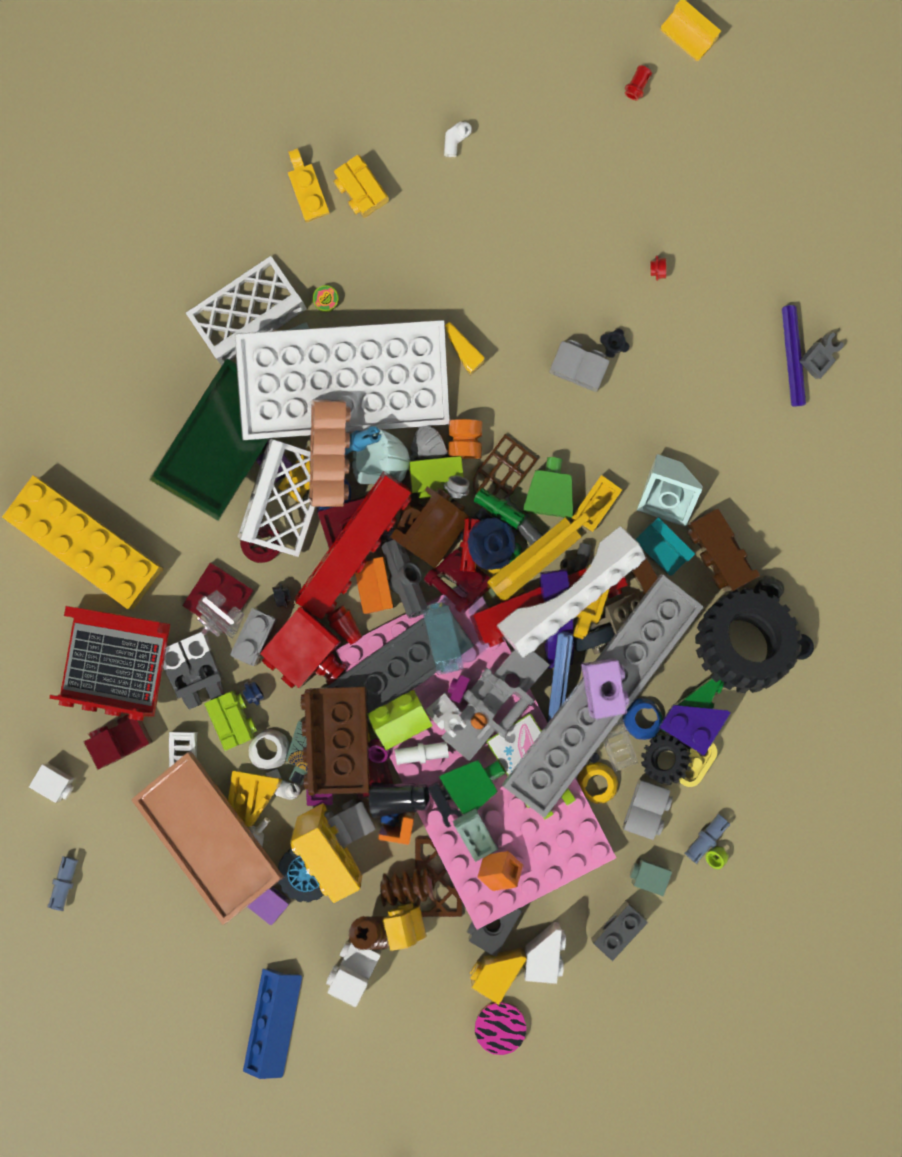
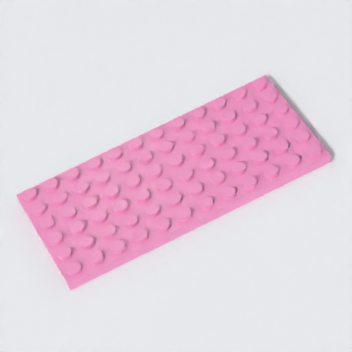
M459 587L454 589L462 598L467 596ZM444 595L426 603L429 609L427 613L410 619L405 614L363 635L354 644L350 645L348 643L336 649L342 664L347 667L345 669L346 672H348L445 603L475 646L413 689L424 709H427L444 693L450 698L452 694L448 693L451 682L453 678L459 679L460 675L471 679L466 691H470L482 677L481 674L486 668L494 674L509 657L511 651L505 639L504 642L493 647H489L488 643L481 645L470 616L488 609L483 597L479 598L465 613L461 614L455 609L456 605ZM508 674L505 677V683L511 688H516L519 685V678L515 674ZM529 689L526 694L535 702L532 706L528 705L515 722L531 714L541 731H543L548 723ZM512 694L492 718L493 721L499 725L520 699L515 694ZM462 698L461 703L451 700L461 713L469 704L464 698ZM428 713L427 715L433 725L432 727L390 748L392 752L390 759L403 784L415 783V785L426 784L430 786L438 781L441 787L444 784L439 776L476 760L480 761L483 768L498 761L487 742L483 744L470 761L447 743L449 758L426 760V763L420 764V761L397 765L395 748L418 746V743L427 745L445 741L441 737L446 730L444 728L441 730ZM494 731L493 734L488 738V740L498 733ZM507 774L493 781L498 792L477 810L498 848L493 853L509 851L523 864L517 888L492 891L477 878L482 859L477 862L474 861L452 821L458 818L457 815H449L448 821L451 827L445 826L442 814L430 792V805L428 809L417 810L476 929L616 859L576 778L568 786L576 801L567 806L562 797H560L551 809L554 815L546 820L531 807L528 808L523 801L502 786L508 777ZM453 799L448 800L451 808L459 810Z

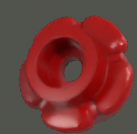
M656 255V261H650L651 276H656V281H658V279L666 278V258H658V255Z

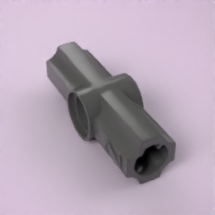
M391 540L384 543L381 547L391 571L388 583L390 588L399 594L408 619L427 613L429 609L419 585L422 579L419 567L410 562L406 548L398 542Z

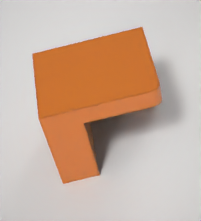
M509 851L492 853L482 859L477 878L492 891L517 888L523 864Z

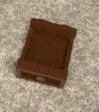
M427 486L424 491L431 495V499L407 533L403 534L398 529H395L390 537L436 568L464 529V519H471V517L463 512L465 506L458 501L452 499L449 502L448 500L451 496L440 488L434 491Z

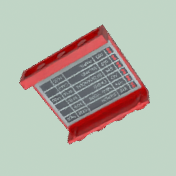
M66 606L64 616L74 619L60 694L50 695L49 699L59 700L58 705L65 707H74V704L82 705V710L97 712L98 708L105 709V714L120 716L121 712L129 714L128 719L143 721L144 717H154L170 624Z

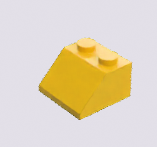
M516 948L500 952L496 957L493 955L484 956L481 962L477 960L469 973L471 974L472 988L499 1005L527 959L525 950Z

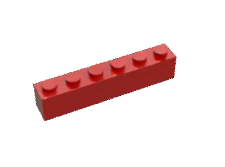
M382 472L295 596V603L321 620L325 614L330 615L337 605L336 598L340 593L344 595L351 586L352 581L350 579L355 572L359 574L367 562L365 560L367 554L370 551L375 552L382 541L379 537L384 530L389 531L396 522L394 517L399 509L404 510L411 501L409 487L387 472Z
M587 568L568 576L569 589L582 578ZM622 577L617 584L610 587L607 595L608 599L622 593L621 588L628 585L625 577ZM541 587L471 615L470 619L481 645L488 643L489 647H493L504 642V635L497 625L517 609L543 604Z

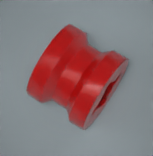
M330 654L316 669L315 673L318 676H323L326 679V683L330 685L347 667L344 664H339L336 661V657Z

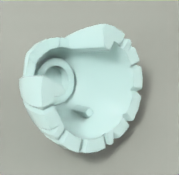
M379 429L380 432L373 435V437L381 435L379 442L368 445L366 449L360 452H353L354 461H352V468L354 469L353 473L356 474L355 478L359 483L375 484L383 471L400 482L406 477L407 470L410 467V457L407 448L398 438Z

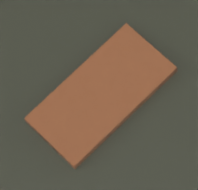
M187 752L131 799L222 925L228 923L284 878L192 752Z

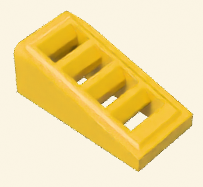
M448 322L445 325L446 334L467 373L471 376L484 363L485 357L451 322Z

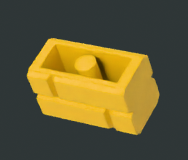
M360 154L335 169L334 175L336 179L333 182L341 194L347 193L351 199L347 203L355 215L360 213L363 218H366L389 202L388 195Z

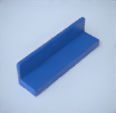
M270 968L262 969L243 1072L258 1079L283 1077L302 980L301 975L283 974Z

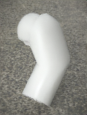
M459 122L447 130L445 134L444 156H457V144L470 135L472 127L468 122Z

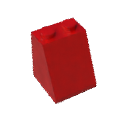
M299 607L260 654L264 657L262 662L272 671L278 669L283 674L281 679L292 689L294 686L301 688L342 641L303 607Z

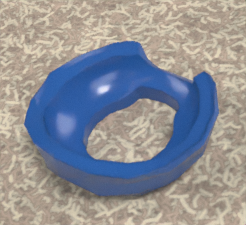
M642 697L635 699L626 709V714H623L624 727L636 739H652L661 729L659 726L663 721L662 714L657 705L650 699ZM643 708H652L656 713L657 720L650 728H640L635 721L636 713Z

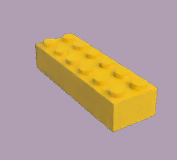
M32 475L2 516L3 519L128 610H133L164 569L41 478Z

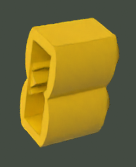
M411 902L398 905L397 909L388 911L389 916L383 918L390 951L411 947L417 944V941L427 937L420 905L413 906Z

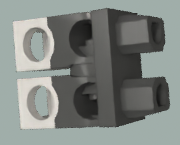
M205 631L166 647L163 668L175 690L177 698H182L189 710L203 704L197 692L202 688L206 687L211 700L225 694L221 682L224 678L213 655Z

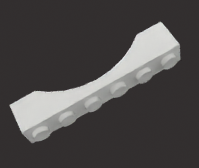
M620 526L600 542L591 566L570 589L546 603L517 609L498 624V628L506 640L524 658L548 637L554 635L569 620L575 618L590 603L596 601L611 586L617 584L632 569L637 568L646 559L640 545Z

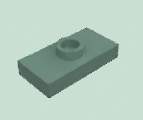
M476 809L452 821L475 862L498 850Z

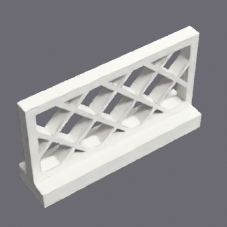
M270 256L186 312V314L222 366L226 358L232 360L236 357V333L275 331L305 311L306 307ZM271 265L275 271L273 281L260 279L262 271ZM245 282L254 283L252 296L239 294L240 286ZM259 284L272 286L269 298L256 296ZM276 287L286 288L291 294L283 301L274 299ZM224 296L233 297L230 310L218 308L219 300ZM238 298L250 300L248 313L235 311ZM255 301L268 303L267 310L262 315L252 314ZM203 310L211 312L209 324L198 323L194 316ZM216 313L229 315L226 327L214 325ZM233 317H246L245 326L241 329L231 328ZM202 328L208 329L207 334L204 332ZM212 330L225 332L224 340L214 346L210 341Z
M269 438L238 533L239 539L299 557L315 506L310 505L309 498L302 501L296 489L310 482V474L304 464L310 461V451ZM285 449L293 451L299 461L288 468L285 467L282 461ZM300 454L308 457L302 460ZM281 465L283 470L278 472L279 466ZM301 465L307 479L294 485L288 472ZM285 474L291 487L278 493L274 486L275 478ZM273 490L275 495L270 497L271 491ZM293 490L299 503L286 509L280 496ZM277 498L283 511L270 518L266 511L267 503ZM309 502L308 509H306L304 504ZM302 507L305 513L304 521L294 526L288 513ZM263 515H265L267 520L261 522ZM285 515L291 528L278 534L272 521ZM269 523L275 536L266 541L256 538L259 528ZM301 527L300 533L298 534L296 529ZM293 531L297 538L295 549L284 547L280 537ZM278 540L280 545L271 542Z

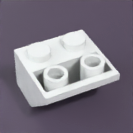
M559 922L550 924L525 945L527 958L523 967L525 981L557 984L558 976L562 977L564 962L562 956L559 955L560 950H565L566 934H564V930H561Z

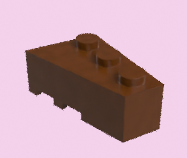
M718 508L688 524L690 528L687 531L688 536L694 545L698 543L702 550L700 557L706 567L711 566L715 573L712 578L719 590L723 588L725 592L734 591L760 576L757 569H751L746 560V557H748L744 549H740L734 538L735 534Z

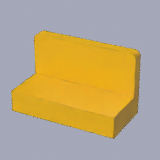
M680 0L675 5L673 13L660 28L664 34L696 61H699L717 41L721 33L719 28L686 0Z

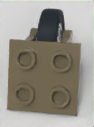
M637 592L605 606L603 610L606 616L600 618L597 624L590 622L586 637L583 639L574 637L576 651L592 648L594 654L601 653L608 645L606 642L611 641L639 604L640 600Z

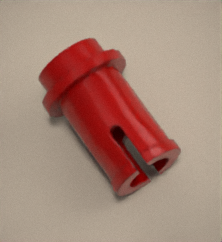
M639 65L630 84H626L625 95L629 99L638 101L639 98L643 97V90L652 76L649 68Z

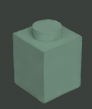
M640 858L638 864H633L629 878H632L631 883L635 887L664 897L672 871L669 868Z

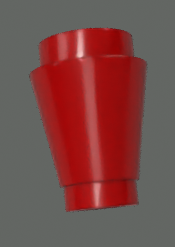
M340 606L327 616L330 622L328 625L350 645L362 638V634L349 609L346 610L344 606Z

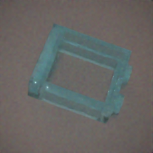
M442 602L427 605L428 610L422 612L437 674L443 675L464 670L449 605L443 606Z

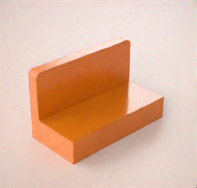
M379 557L367 561L359 574L355 572L363 613L368 614L393 609L384 558Z
M415 812L404 813L402 827L381 824L378 840L409 845Z

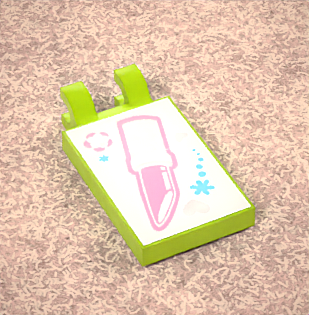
M528 714L512 724L505 738L496 734L486 742L507 776H509L542 731L532 715ZM567 788L561 797L568 806L576 801L569 788ZM551 810L544 818V820L554 815Z

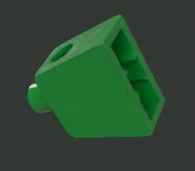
M476 760L440 775L439 778L462 815H465L474 809L478 810L498 792L493 781L506 773L498 761L483 768L480 761Z

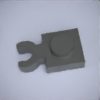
M834 332L825 334L822 338V344L815 342L799 361L815 379L823 377L836 361L832 356L833 352L840 351L844 346L843 342H836L834 346L832 345V338L836 335Z

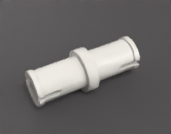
M447 742L427 745L418 743V746L395 748L396 763L399 765L420 761V764L426 763V760L449 758Z

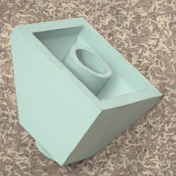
M657 454L637 510L686 527L703 486L682 462Z

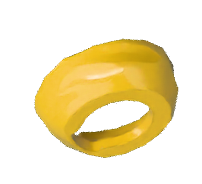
M590 763L584 766L578 774L577 782L584 796L592 803H606L612 800L617 793V776L610 767L603 763ZM593 775L605 777L608 782L607 790L602 794L590 795L585 789L590 777Z

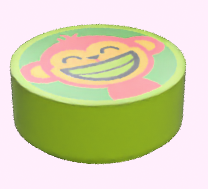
M323 285L314 291L313 303L319 311L331 312L337 307L339 297L333 287Z

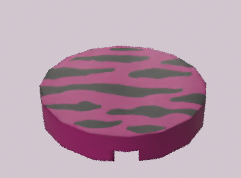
M494 1002L488 1004L479 1012L475 1021V1035L478 1043L484 1050L495 1055H506L514 1052L521 1046L526 1037V1023L523 1014L516 1006L509 1003L500 1002L498 1005Z

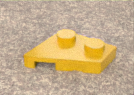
M232 771L228 802L247 827L254 825L281 785L282 778Z

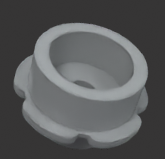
M450 476L448 482L444 484L445 489H448L447 493L451 497L462 498L469 493V481L464 477Z

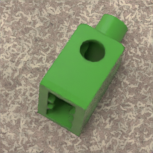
M547 457L546 470H535L522 512L572 518V476L561 473L563 459Z

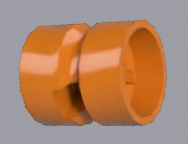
M470 419L449 420V435L453 437V440L449 442L448 457L461 456V459L482 458V443L478 441V438L482 437V421Z

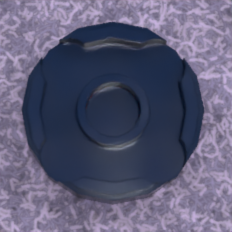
M498 518L481 519L474 524L469 533V553L479 567L487 570L503 568L511 561L510 557L515 552V536L511 527Z

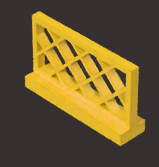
M584 513L572 524L564 518L487 583L503 602L506 601L577 542L581 536L576 530L590 518Z

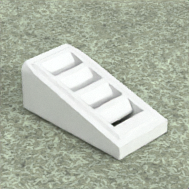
M169 732V767L184 756L176 755L177 750L190 751L197 758L198 732ZM177 740H190V745H177Z

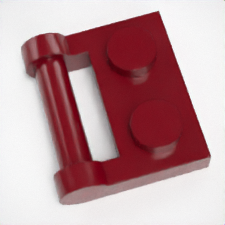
M456 548L435 569L430 570L426 574L424 581L429 586L433 585L456 605L455 609L463 614L491 588L487 583L491 578L477 566L476 572L459 571L462 553ZM443 575L447 576L467 596L462 598L441 577Z

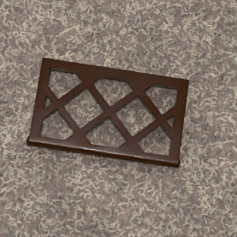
M416 837L415 869H417L420 875V871L424 867L427 868L436 877L435 883L439 880L449 890L439 902L431 900L435 906L430 911H421L422 917H462V900L455 886L451 888L441 878L447 872L446 868L438 875L428 865L438 854L431 838ZM420 844H430L435 849L425 861L420 857ZM452 894L457 898V911H447L442 906ZM418 896L415 906L420 905L421 910V900Z

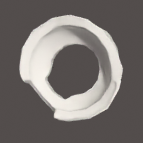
M266 729L250 743L249 758L252 764L260 770L270 771L277 769L286 761L290 748L289 742L280 731ZM264 737L272 740L277 746V754L270 760L262 759L256 747L258 741Z

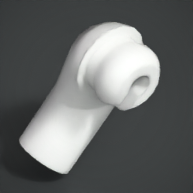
M278 769L266 773V776L281 778ZM282 780L281 785L274 794L288 800H293L299 796L301 790L297 784Z

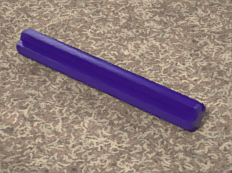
M787 305L782 308L790 398L792 407H801L806 404L803 366L799 362L802 356L797 307L795 305Z

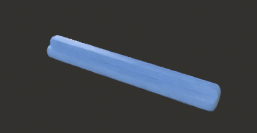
M560 632L557 636L547 723H549L566 700L573 635L568 632Z

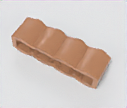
M312 400L309 485V502L311 506L343 507L344 500H348V484H344V474L349 473V459L345 458L344 454L345 448L350 446L349 432H345L346 422H350V406H346L344 400Z

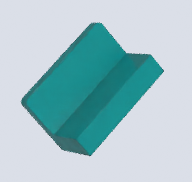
M659 517L635 539L640 547L669 576H672L685 562H688L695 555Z

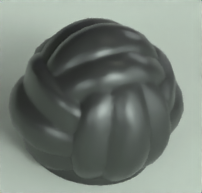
M768 575L760 579L754 588V593L760 589L767 592L766 596L771 597L775 595L779 599L784 593L783 583L775 577Z

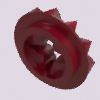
M269 523L259 528L258 535L260 537L269 538L271 536L272 538L275 536ZM240 539L243 554L249 560L256 563L272 561L280 552L268 547L266 548L267 552L261 547L252 549L251 547L255 546V543ZM278 540L271 542L280 545Z

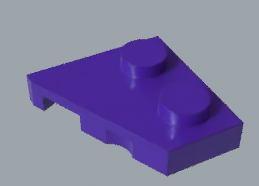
M672 705L659 728L702 755H705L731 712L727 710Z

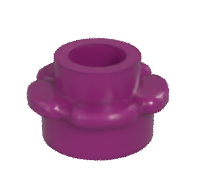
M375 738L369 742V759L371 761L382 763L391 756V750H386L380 739Z

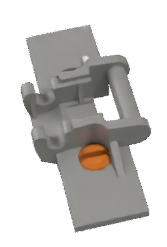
M514 649L494 674L486 668L481 674L482 677L470 691L467 690L463 695V698L469 704L459 716L466 722V727L463 728L460 724H457L453 728L456 734L455 737L450 736L446 731L441 738L468 761L473 758L494 731L505 738L512 724L528 705L532 706L535 702L526 693L549 664L534 651L523 658ZM508 674H515L519 678V685L516 688H511L505 683V677ZM512 694H515L520 700L498 725L492 718Z

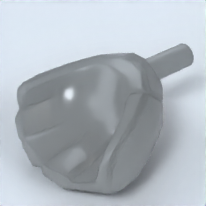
M429 425L420 426L417 429L411 444L413 454L409 456L410 462L415 461L417 458L419 460L443 458L447 455L448 450L436 429Z

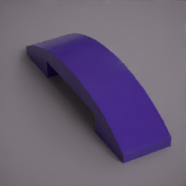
M566 569L540 572L541 596L544 603L560 596L569 589ZM573 619L569 620L554 635L546 639L545 654L546 662L549 664L547 669L554 668L558 634L560 632H568L573 635ZM573 636V644H572V652H571L570 665H573V657H574V636Z

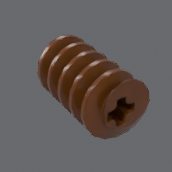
M424 868L423 876H420L417 869H414L413 876L409 877L405 870L401 879H399L396 872H393L392 880H389L387 874L383 873L382 881L380 882L382 904L385 907L388 900L390 905L394 906L397 903V899L401 904H406L408 898L411 903H416L418 896L422 902H426L428 894L431 900L435 901L436 884L434 876L429 874L427 868Z
M362 916L357 918L349 929L351 944L359 950L388 948L389 943L383 918L386 916Z

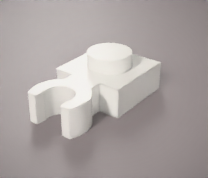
M445 693L425 709L441 730L444 728L452 737L456 736L453 728L457 724H460L463 728L466 727V722L459 716L461 711Z

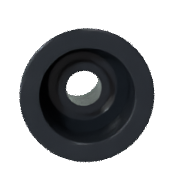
M372 782L370 785L369 806L371 814L375 819L388 815L427 810L430 805L429 790L426 784Z

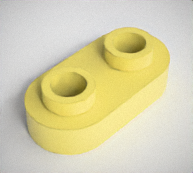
M713 742L705 756H700L696 750L691 747L689 748L691 753L689 757L692 758V763H689L688 766L693 770V776L690 778L685 777L684 779L679 778L681 784L693 787L701 782L717 756V748Z

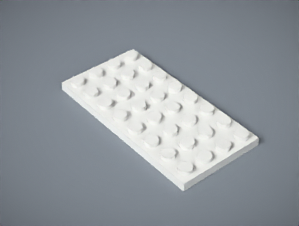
M444 320L235 334L243 440L311 435L312 400H344L346 406H350V422H346L345 432L363 431L371 426H375L378 429H394L449 424Z

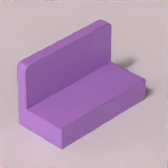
M272 886L251 903L248 908L269 925H272L287 908L291 900Z

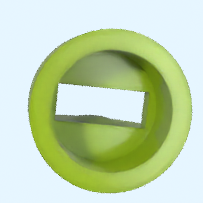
M715 846L707 852L705 858L712 868L721 869L727 863L729 855L725 848Z

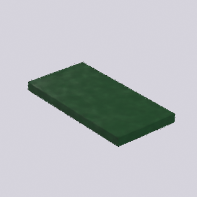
M226 358L149 479L151 482L217 521L222 517L269 438L242 439L236 363Z

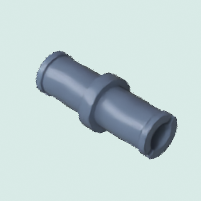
M717 814L710 825L704 831L701 830L698 833L699 837L684 854L695 864H698V861L710 847L714 848L717 845V839L730 826V823Z
M62 856L57 878H54L52 882L54 888L47 905L48 908L64 911L69 889L73 888L74 883H72V879L79 860Z

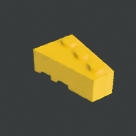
M322 803L297 817L291 839V847L294 853L300 855L304 860L308 873L311 876H315L322 893L325 896L328 895L331 901L335 903L360 890L363 876L348 848L343 849L338 842L335 834L339 833L336 825L330 827L324 815L327 808Z

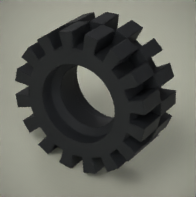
M662 735L657 736V740L652 738L650 740L651 745H645L644 747L646 753L641 754V757L644 759V761H641V764L645 768V773L661 784L672 785V782L679 783V778L684 779L687 776L684 774L686 770L690 772L691 767L688 766L689 763H692V758L689 757L690 751L684 743L670 735L665 737ZM664 751H672L676 758L674 765L670 769H661L658 766L659 755Z

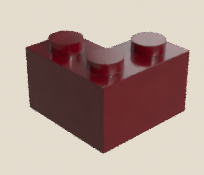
M129 714L116 720L118 725L109 729L106 725L88 733L90 738L83 742L97 770L107 767L153 743L143 721L128 719Z

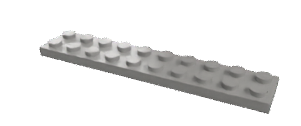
M661 574L596 659V661L613 658L618 660L619 664H622L625 675L624 680H621L622 688L627 692L629 705L703 608L701 604ZM582 678L503 782L502 786L545 818L623 714L599 719L590 717L584 678ZM610 681L603 683L601 686L603 695L608 694L612 689Z

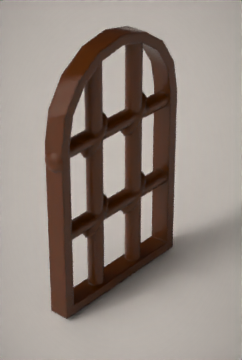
M504 435L483 464L477 469L473 478L475 494L481 488H484L490 480L496 485L492 495L496 496L499 490L502 489L507 493L503 498L506 499L514 493L515 488L537 461V458L526 451L523 446L517 444L507 435ZM506 438L512 445L501 457L495 451ZM516 446L523 453L516 463L512 465L507 461V457ZM493 455L498 459V463L488 474L482 468ZM528 455L533 459V462L522 473L518 470V465ZM504 463L509 467V472L499 483L493 477H495L494 474L501 464ZM480 472L485 476V480L476 489V478ZM516 472L521 477L514 487L509 490L505 487V483L512 473Z

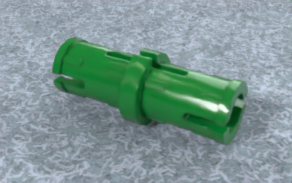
M481 488L474 498V502L490 511L493 517H499L515 529H518L525 520V514L507 504V500L499 499L484 488Z

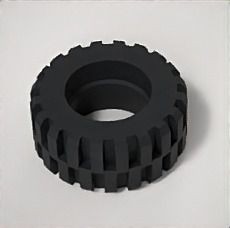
M744 588L741 592L738 590L732 591L711 606L703 615L704 618L699 621L697 629L700 632L695 635V643L700 644V647L696 650L698 658H703L704 663L701 665L705 671L708 669L713 674L711 678L715 682L719 680L724 682V688L731 690L733 687H736V691L739 693H746L748 690L752 693L760 692L762 689L769 688L786 676L798 661L796 656L800 654L801 645L797 644V642L802 638L801 631L795 628L798 625L795 616L791 618L788 613L791 609L786 604L782 606L779 603L780 599L775 595L768 597L766 596L767 592L760 589L753 593L752 588ZM732 621L749 622L761 631L767 644L765 660L761 662L750 661L735 651L729 638V626Z

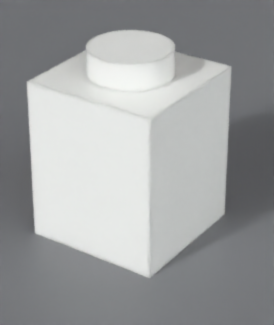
M45 763L41 765L29 788L57 803L62 798L66 800L74 788L71 785L74 778L51 764Z

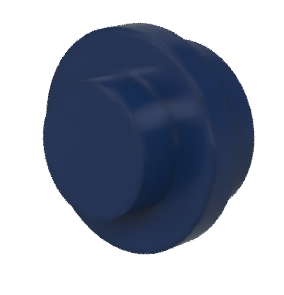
M255 681L244 683L246 689L242 692L249 704L254 702L257 706L260 705V701L265 699L258 684Z

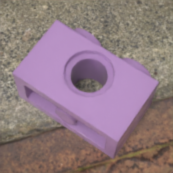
M613 658L581 664L589 716L599 719L626 714L625 706L629 705L626 690L622 688L621 680L625 678L622 664H619L618 660ZM610 681L612 689L608 694L603 695L601 686L603 683Z

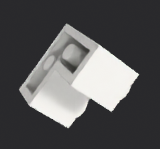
M346 941L340 953V956L344 957L340 966L334 965L326 982V984L330 985L328 994L356 1007L382 951L379 949L359 950Z

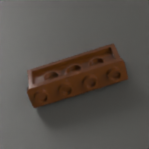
M366 687L305 689V693L301 695V709L305 710V721H302V735L306 737V747L303 748V762L307 763V773L304 774V789H308V795L369 793L370 772Z

